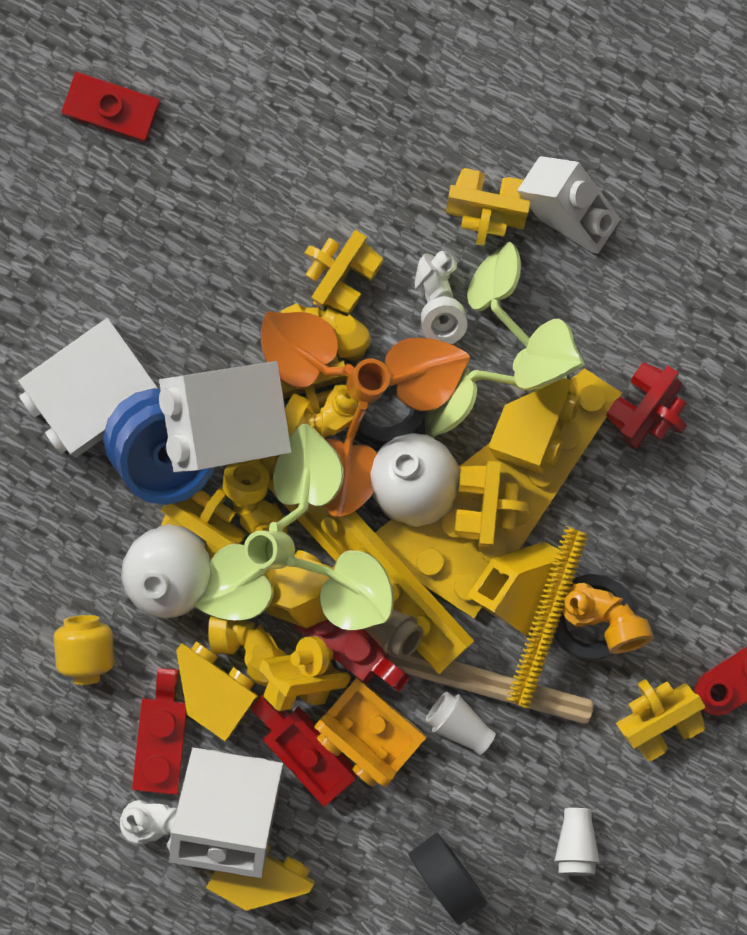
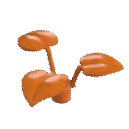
M268 311L262 321L261 345L266 362H278L280 381L284 384L296 388H307L315 382L319 372L326 376L345 375L348 377L347 391L351 398L358 402V407L346 434L345 442L342 443L336 439H326L341 458L344 477L341 489L330 503L323 505L332 517L341 518L358 510L374 492L370 473L377 453L370 446L353 445L355 435L365 410L368 408V404L376 401L388 386L396 385L397 396L407 407L418 411L435 410L445 404L453 395L461 375L470 360V355L456 346L440 340L408 338L398 342L388 351L385 357V364L371 358L362 360L355 368L350 364L345 365V367H328L327 364L337 355L338 340L334 329L326 320L305 312L279 313Z

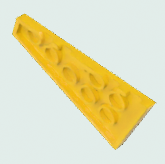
M585 368L570 379L577 390L576 396L580 397L579 408L572 423L565 421L559 437L564 439L561 455L555 465H548L545 475L495 458L488 448L489 444L459 466L460 470L461 467L486 466L487 461L501 462L498 499H504L505 483L519 484L517 501L530 503V513H516L515 530L501 528L502 512L497 511L492 547L478 546V540H470L454 535L456 510L481 512L483 495L457 492V496L453 500L454 506L435 523L412 527L393 519L375 532L424 587L473 619L482 607L467 597V595L492 558L519 550L606 419L607 411L622 394V392Z

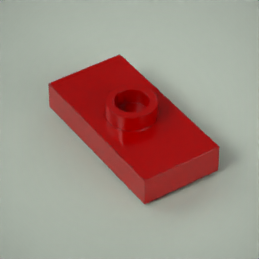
M75 71L61 114L62 116L146 143L161 102L158 98Z

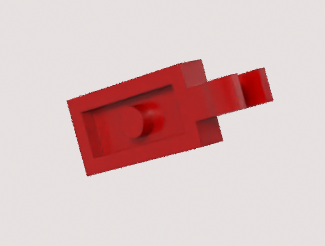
M328 619L309 628L298 625L294 627L305 637L317 636L322 639L326 646L332 649L333 658L366 684L374 674H377L398 692H401L411 679L401 669L387 660L389 655L364 629L346 630L334 625Z
M158 668L156 698H142L132 790L176 795L179 793L187 721L185 702L175 701L179 669Z
M262 695L250 707L252 712L271 730L262 740L323 807L358 777L352 769L354 766L342 753L336 756L318 741L317 737L321 733L315 728L316 724L299 706L290 714L287 710L278 711Z

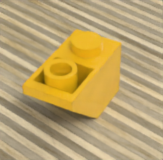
M563 378L506 404L488 446L493 456L545 475L548 465H555L561 455L564 439L559 437L565 421L572 423L579 408L580 397L576 396L577 390L573 381Z
M541 542L494 557L467 597L503 623L527 636L531 630L530 627L534 625L532 621H537L534 616L539 617L536 611H541V609L537 606H543L539 602L540 600H545L541 595L547 594L543 589H549L545 584H550L547 578L552 579L548 575L549 573H554L551 567L556 568L552 564L553 562H558L554 557H560L556 551L561 550L546 542Z
M298 550L294 555L298 559L324 565L335 570L336 563L333 567L322 564L318 558L305 551ZM289 566L283 569H269L265 573L274 588L273 599L266 609L270 616L304 628H309L327 620L321 607L320 592L324 583L330 579L329 577Z
M196 641L192 648L181 643L176 652L187 715L222 740L227 741L259 696L251 690L256 682L234 667L229 674L214 664L218 656Z
M268 845L262 878L215 870L206 888L247 911L310 893L315 880L307 877L311 869L301 862L287 856L283 863L270 856L268 852L271 846Z

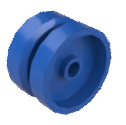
M152 388L135 392L117 405L107 420L103 440L106 456L134 495L148 503L169 505L185 501L200 491L212 476L215 467L173 472L172 461L166 449L168 434L165 415L159 404L161 390Z

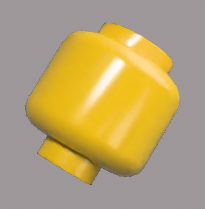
M78 615L64 619V625L59 627L53 635L57 671L64 676L73 677V683L77 685H89L99 682L100 675L111 670L115 663L113 634L110 626L100 622L99 616Z

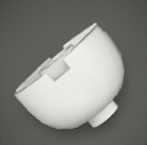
M410 433L395 437L384 444L374 458L370 473L372 489L374 491L372 497L385 516L412 527L435 523L448 514L454 506L453 500L457 496L459 488L460 470L456 460L445 445L424 434Z
M170 524L149 530L136 539L123 559L121 572L125 593L134 605L150 616L165 619L182 616L195 608L193 605L206 592L211 575L210 557L204 548L206 546L205 542L189 529Z

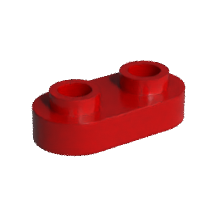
M747 647L731 655L697 679L693 692L700 696L705 706L702 711L710 715L720 716L730 713L747 702ZM715 684H721L726 691L724 699L719 702L713 700L710 695V690Z

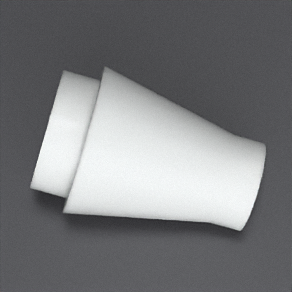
M448 692L443 693L426 717V722L433 726L432 732L468 747L479 755L487 750L496 735L459 694L454 697Z
M564 809V821L554 862L559 863L558 874L572 876L595 875V866L600 864L591 809Z

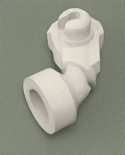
M439 251L435 257L426 253L419 260L415 277V290H418L421 299L425 296L427 304L421 312L423 333L426 338L453 344L463 337L467 329L465 310L457 300L453 299L448 281L450 274L457 269V261L446 251Z
M141 800L131 802L123 810L120 818L122 834L127 840L142 845L151 841H157L164 835H170L167 843V848L170 852L171 832L177 808H170L165 804H147Z

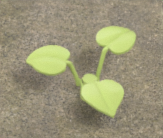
M506 242L503 247H499L492 252L478 267L469 284L467 298L469 305L476 311H483L491 305L492 311L527 348L520 351L513 362L514 376L474 370L469 374V368L466 366L449 400L441 407L427 411L425 414L426 435L432 438L452 430L468 416L477 397V385L475 382L478 380L510 384L527 391L539 390L558 380L567 378L568 374L585 365L576 348L573 333L566 322L560 319H552L541 325L529 338L502 309L500 300L507 298L513 293L521 273L520 255L517 247L511 242Z
M302 424L289 437L292 453L279 455L273 474L274 491L278 500L286 505L299 504L298 508L279 522L270 523L269 531H256L250 534L244 545L231 544L221 548L209 563L211 575L207 590L193 606L209 615L227 620H247L257 617L268 608L274 596L273 584L265 573L269 569H283L289 566L323 574L330 578L322 586L320 603L324 615L334 625L346 630H361L387 623L393 611L394 593L385 568L375 557L362 551L349 550L340 555L335 570L324 565L296 558L294 556V542L289 535L283 532L285 527L307 512L309 503L316 506L330 503L340 491L343 483V464L337 451L311 425Z

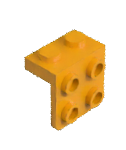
M358 677L315 725V728L321 733L317 737L318 741L334 755L339 756L343 752L356 763L352 768L353 771L372 787L379 783L386 788L393 780L396 772L427 737L426 734Z

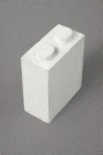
M108 318L18 380L25 390L19 397L34 418L42 414L51 426L45 434L60 454L68 450L75 458L103 439L107 420L120 402L135 392L152 388L158 389Z
M277 361L159 379L161 390L159 404L165 415L168 434L166 449L172 461L173 472L201 470L292 453Z
M192 747L171 832L169 862L262 878L278 800L283 763Z

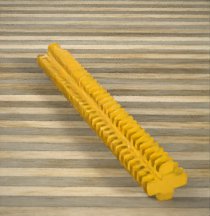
M566 526L569 530L564 529L567 535H562L565 541L560 540L563 546H558L562 551H556L560 557H554L558 562L552 563L556 566V568L551 567L554 573L548 574L552 577V579L547 578L550 584H545L549 589H543L547 594L541 595L545 600L539 601L543 606H537L541 609V611H536L539 617L534 616L537 622L532 621L535 627H530L534 632H528L532 638H526L530 644H524L528 649L523 648V651L526 652V654H521L524 660L519 659L522 665H517V667L521 670H515L519 676H513L517 681H512L515 687L510 686L513 692L508 691L511 698L506 697L507 700L524 708H530L529 705L532 703L531 699L534 697L535 688L538 686L537 682H539L540 673L543 671L544 662L547 660L546 656L549 654L548 649L551 648L550 644H552L553 635L558 627L557 622H560L561 611L564 610L562 606H565L564 602H562L566 598L564 595L569 594L567 590L571 589L570 584H573L574 573H577L576 568L579 567L578 562L581 561L580 557H582V551H584L583 546H586V540H588L587 535L589 534Z

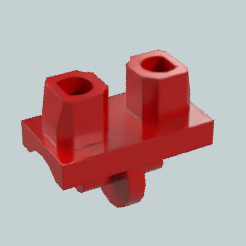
M643 362L630 381L634 388L646 395L639 406L636 407L622 397H619L606 413L608 420L621 432L624 441L636 450L651 429L650 434L661 441L669 429L682 434L687 427V424L679 417L687 405L685 401L675 397L667 408L683 385L677 378L679 372L668 365L662 371Z

